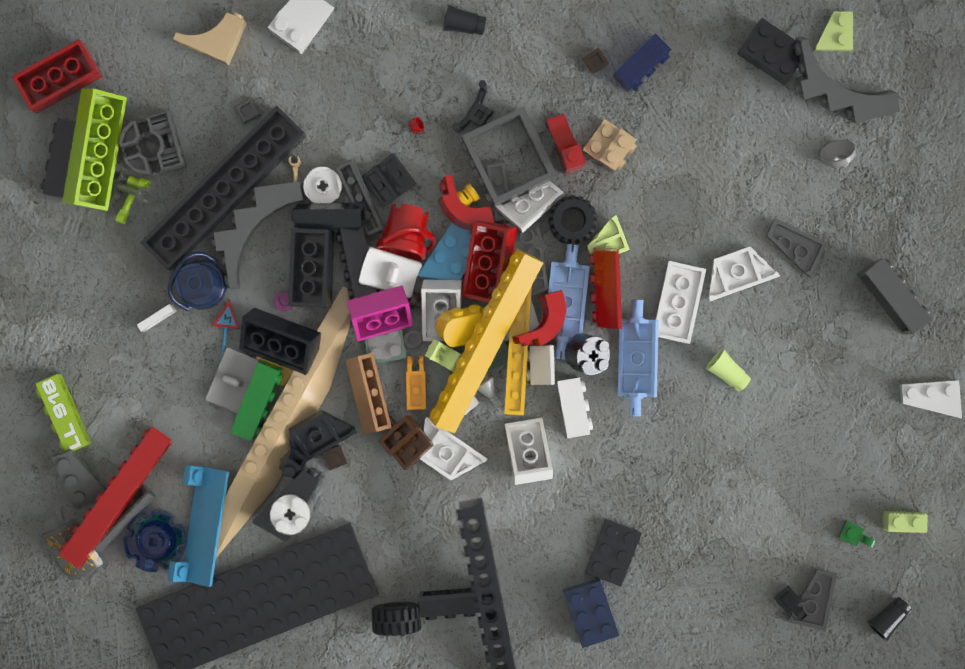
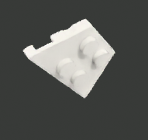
M751 247L716 258L712 264L709 302L780 277V275Z
M426 417L423 432L434 446L420 460L449 480H453L487 461L485 456L450 432L436 427Z

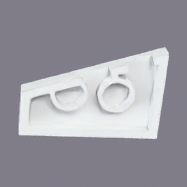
M959 380L900 385L901 404L962 419Z

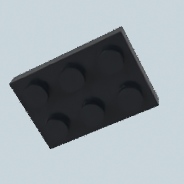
M605 519L585 573L621 587L642 532Z

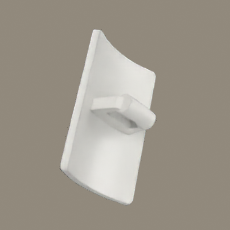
M369 247L362 264L358 282L383 291L403 285L407 298H411L422 263Z

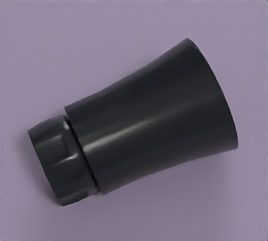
M448 4L443 31L483 35L486 17Z
M897 597L893 603L890 602L885 609L867 623L875 633L885 641H888L898 626L907 618V615L911 612V607L902 598Z

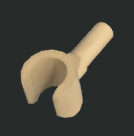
M290 156L289 164L293 171V182H297L298 167L301 165V160L298 156V162L293 164L292 157Z

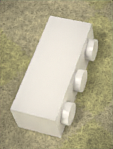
M580 377L557 381L567 438L590 435V430H593L591 418L587 419L586 411L590 410L588 399L584 400L583 392H586L584 380L581 381Z

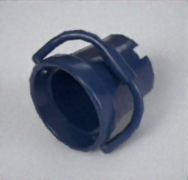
M192 252L186 255L181 262H178L169 277L168 295L170 300L185 311H189L191 308L207 310L217 306L224 298L227 290L223 270L217 266L218 260L204 252ZM197 256L212 261H194L186 266L184 265L189 259ZM174 281L178 295L186 305L175 299L172 290Z

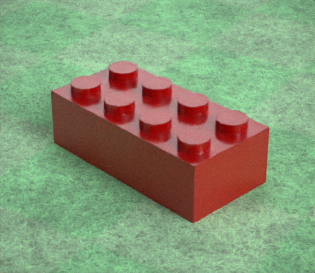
M80 39L12 76L29 109L36 114L103 77L87 46Z

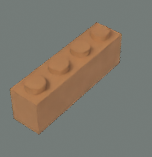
M370 353L345 360L363 434L392 428L374 354Z

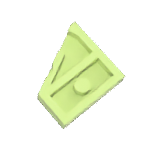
M833 12L815 46V51H852L853 12Z
M617 215L612 216L588 243L587 248L590 254H593V249L616 248L619 250V254L630 250Z

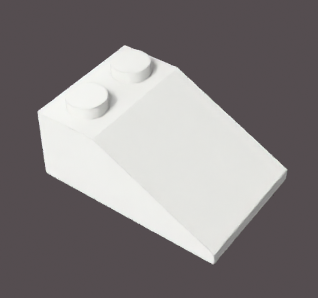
M290 0L278 12L267 28L273 35L302 54L335 8L324 0Z
M424 279L421 288L423 341H433L435 339L439 342H444L436 333V322L443 312L451 311L453 308L462 309V280Z
M537 418L506 423L505 431L515 485L553 479V467L543 419Z

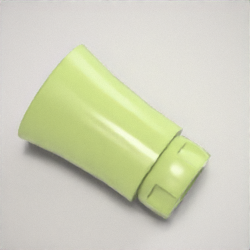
M724 349L720 350L706 367V370L718 376L738 392L743 390L751 380Z

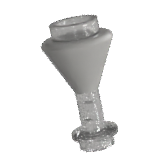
M486 373L477 391L490 399L496 409L493 413L499 416L504 413L505 405H502L496 396L494 376L489 377Z

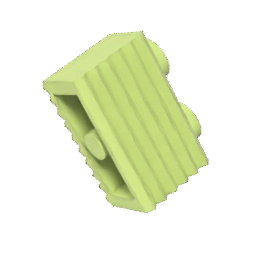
M884 511L883 530L888 532L927 533L928 515L916 511Z

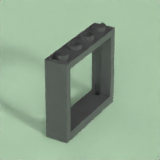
M524 107L462 135V142H460L464 153L468 152L470 157L468 162L472 170L476 169L479 175L476 177L480 187H485L487 192L485 197L489 204H493L494 208L557 178L552 162ZM518 118L545 175L497 196L470 140Z

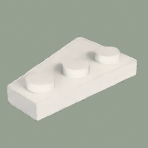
M548 181L529 190L528 194L519 198L518 196L514 197L510 202L495 207L502 216L515 227H518L517 229L523 233L560 200L564 193L551 181Z

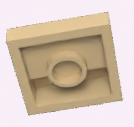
M604 119L583 149V152L614 173L616 169L620 171L625 164L624 157L626 154L631 155L637 147L634 144L637 139Z

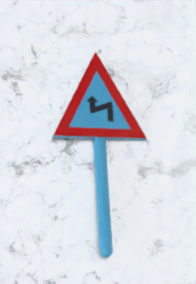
M228 300L212 324L215 327H224L221 358L226 348L228 328L240 329L230 300Z

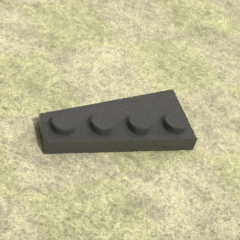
M538 219L523 233L517 229L514 253L516 249H519L543 262L532 284L531 297L549 290Z

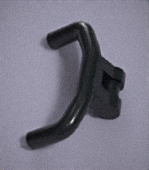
M481 80L479 82L480 90L476 100L460 123H453L452 128L456 133L463 131L470 122L481 127L487 124L486 122L489 117H492L494 112L482 105L488 89L486 81ZM478 111L483 113L480 119L476 117Z

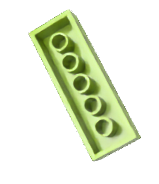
M94 88L81 89L62 203L93 210L108 211L127 97Z

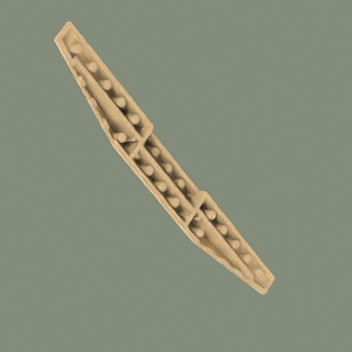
M344 286L341 288L332 307L317 330L321 332L320 348L308 374L304 375L293 371L226 494L216 558L276 488L283 475V472L279 469L280 459L290 450L289 428L317 413L331 388L351 324L347 301L349 300L348 288Z

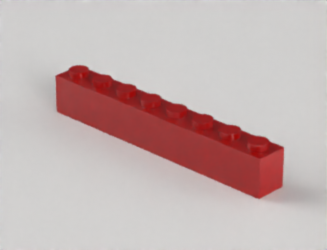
M154 427L147 429L141 437L143 439L139 446L136 444L130 451L131 457L128 461L124 460L119 466L118 470L120 472L118 475L111 477L106 485L108 486L107 490L97 496L95 499L96 505L93 509L89 508L83 516L85 520L81 525H76L71 532L72 538L69 542L66 540L60 547L61 553L59 556L76 568L81 569L173 443L169 437Z

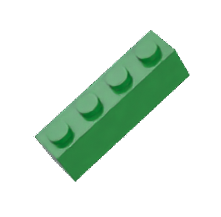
M260 360L257 363L230 433L249 441L258 437L263 428L260 426L261 422L266 420L270 411L267 409L269 402L272 403L277 393L274 391L275 387L280 385L284 375L281 374L283 368L264 360Z

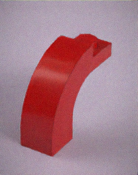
M447 175L443 177L440 181L441 183H439V188L444 196H441L438 203L444 215L453 224L472 231L473 221L494 223L490 206L470 208L464 205L457 196L453 176Z
M563 290L538 296L542 307V319L535 329L513 336L514 344H521L522 347L530 344L541 346L558 334L566 316V302Z

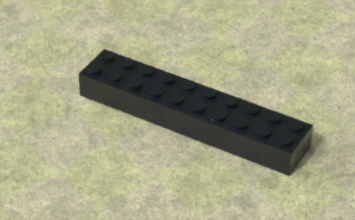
M276 106L140 243L167 270L173 271L178 262H181L306 137V134Z

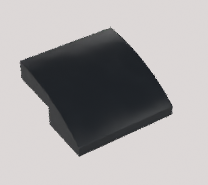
M395 153L389 155L381 163L375 165L361 176L383 208L417 184Z

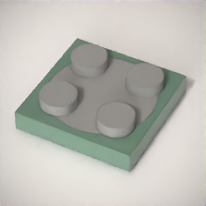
M402 329L365 339L367 354L373 353L376 363L407 358Z

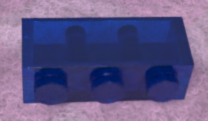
M655 33L613 74V77L628 93L632 89L636 91L643 84L641 80L645 76L649 78L655 73V67L659 63L663 65L670 58L668 54L672 49Z

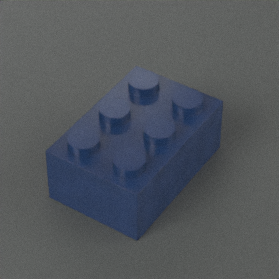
M600 578L563 590L582 648L619 636Z

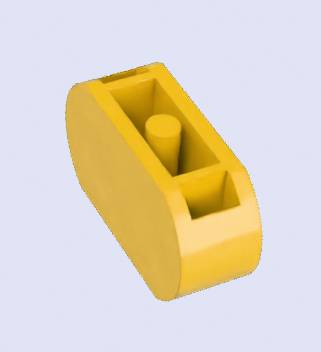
M470 305L467 308H453L451 311L443 312L436 322L435 329L437 335L450 347L466 345L474 332L475 325L479 323L483 315L484 308L480 305Z

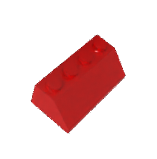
M473 221L462 297L489 303L492 293L497 288L501 275L506 271L510 258L514 253L518 227L501 223Z
M616 248L593 249V254H589L590 265H593L594 273H590V282L594 284V292H591V303H595V311H592V323L596 322L598 328L622 329L619 250Z

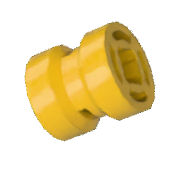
M470 183L464 187V190L457 192L460 201L470 207V203L480 199Z

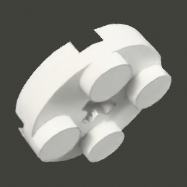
M317 167L309 172L304 180L303 188L305 195L313 203H334L340 197L342 182L334 170L327 167ZM321 181L328 184V187L325 189L326 191L322 192L321 189H318Z
M293 494L284 495L272 505L270 511L271 522L278 532L296 534L307 525L310 519L309 506L299 496ZM287 509H291L292 512L296 513L292 518L293 520L285 517V513L288 512Z

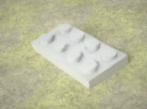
M668 261L655 320H658L659 338L690 344L706 269Z

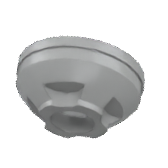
M836 140L822 148L820 157L823 163L835 169L845 168L854 159L856 148L854 143L849 140Z

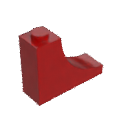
M565 114L547 119L546 123L564 173L568 174L582 169L586 162L581 147L570 130Z

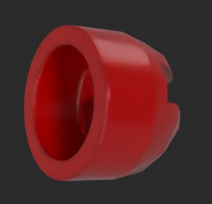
M419 117L409 121L408 127L412 129L410 132L419 133L424 130V123Z

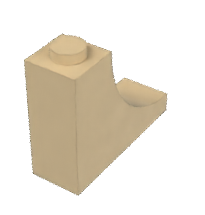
M226 12L222 21L212 30L199 35H184L176 32L173 40L182 46L229 66L247 23L243 20L244 17L235 12L233 14Z

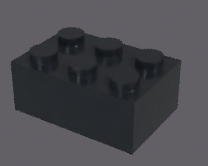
M763 18L758 21L737 53L783 85L789 82L798 68V63H800L799 56L796 55L794 49L796 40Z

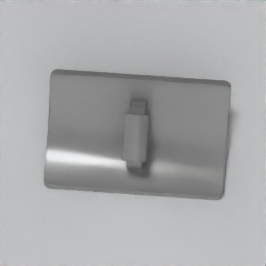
M225 348L205 400L238 413L259 360L231 348Z

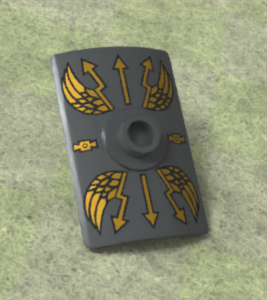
M71 519L64 525L41 535V538L70 580L86 575L103 564L96 550H94L81 569L76 568L59 556L61 553L60 547L66 540L69 542L73 536L71 532L78 525L75 519Z

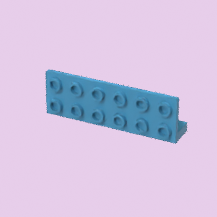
M185 465L182 484L195 486L184 561H170L168 581L190 582L206 587L212 586L229 471Z

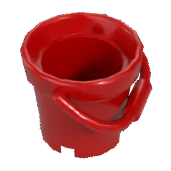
M397 203L392 204L383 235L378 239L376 248L411 260H424L426 254L436 244V238L433 233L426 230L429 212L426 211L425 214H422V208L409 204H402L401 208H396ZM425 238L431 240V244L427 248L424 246Z

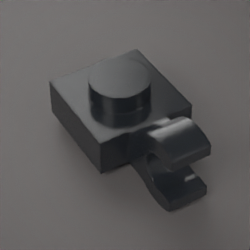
M790 586L784 588L774 597L786 613L792 610L796 617L801 620L808 616L798 605L802 600Z

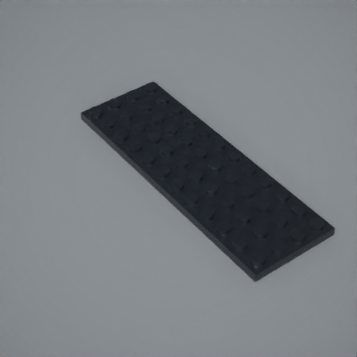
M348 523L213 577L211 587L194 584L135 609L159 669H193L378 595V591L352 525Z

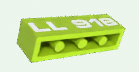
M56 374L36 383V394L44 402V412L51 418V428L55 434H58L61 450L72 449L75 452L91 445L92 442L62 374Z

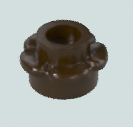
M413 292L412 297L408 299L409 307H412V310L415 307L419 308L421 306L422 297H420V292Z

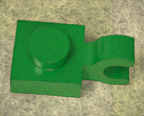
M847 520L838 538L854 546L861 542L873 547L875 540L863 535L865 529Z

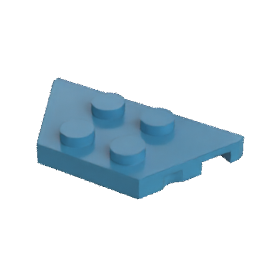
M451 223L418 273V276L439 280H461L466 272L471 240L469 230Z

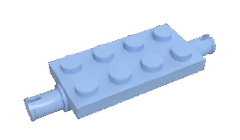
M572 244L566 245V259L563 263L551 262L548 293L563 290L566 302V316L563 326L553 338L557 342L554 359H560L562 351L561 359L566 360L565 349L567 344L574 339L575 335L583 333L590 266L578 265L579 245L575 244L573 245V252H571Z
M631 300V317L629 319H622V329H619L618 396H628L629 416H641V399L643 397H657L658 320H645L643 318L644 300Z

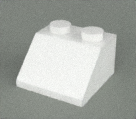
M554 345L529 346L527 362H530V369L526 371V381H530V385H555Z

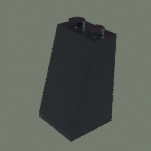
M313 467L303 470L252 523L285 542L289 540L292 534L278 532L271 522L270 511L272 505L280 497L289 494L299 496L309 505L324 478L320 475L321 472ZM287 509L288 512L285 513V517L293 520L292 518L296 513L292 512L291 509Z

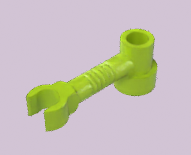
M130 175L126 185L137 189L142 187L149 189L150 180L145 178L139 179ZM127 195L115 221L126 224L134 195Z

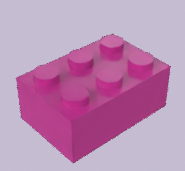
M403 285L347 301L357 342L413 326L409 302Z

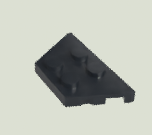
M321 410L289 428L290 449L294 447L307 457V461L356 434L357 431L354 426ZM292 457L294 461L299 462L295 457Z

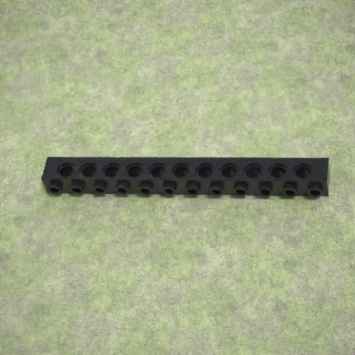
M483 498L460 501L456 514L458 521H462L463 527H460L461 539L466 540V545L463 546L465 557L470 559V563H467L468 574L473 575L474 581L470 582L472 593L477 594V599H474L476 611L480 610L481 616H478L479 628L484 629V634H481L483 646L487 645L488 651H485L486 663L491 664L489 669H516ZM474 519L477 523L469 524L468 521ZM474 538L481 539L479 542L471 541ZM477 556L485 557L482 560L475 559ZM481 574H487V575H488V576L485 577V578L479 577V575H481ZM484 592H491L488 596L483 595ZM490 609L494 610L493 613H487L486 611ZM492 627H497V628H498L497 630H494V631H493V630H490V628H492ZM497 644L501 645V647L495 648L493 646ZM504 662L503 665H498L497 663Z

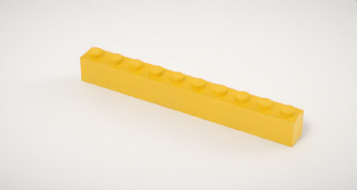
M516 249L515 253L511 256L506 271L502 273L501 280L497 288L494 289L491 300L484 308L479 323L475 325L474 332L470 340L467 341L462 356L457 360L456 367L449 376L445 389L440 393L439 400L430 413L429 420L436 427L455 434L543 265V262L536 257L519 249Z

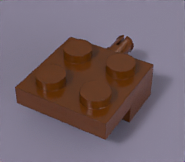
M389 416L392 428L379 440V443L389 456H393L403 470H408L434 444L412 416H404L398 423L394 421L392 416Z

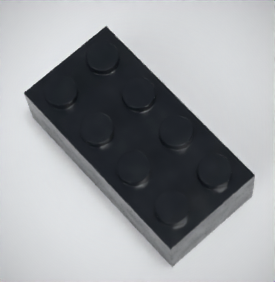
M291 229L288 306L332 307L334 231L325 229Z

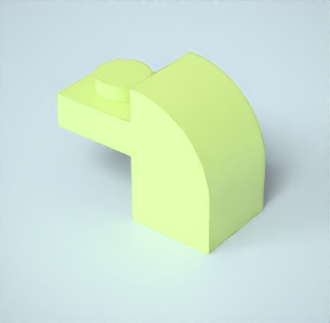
M434 339L429 345L425 356L454 371L457 360L462 354Z

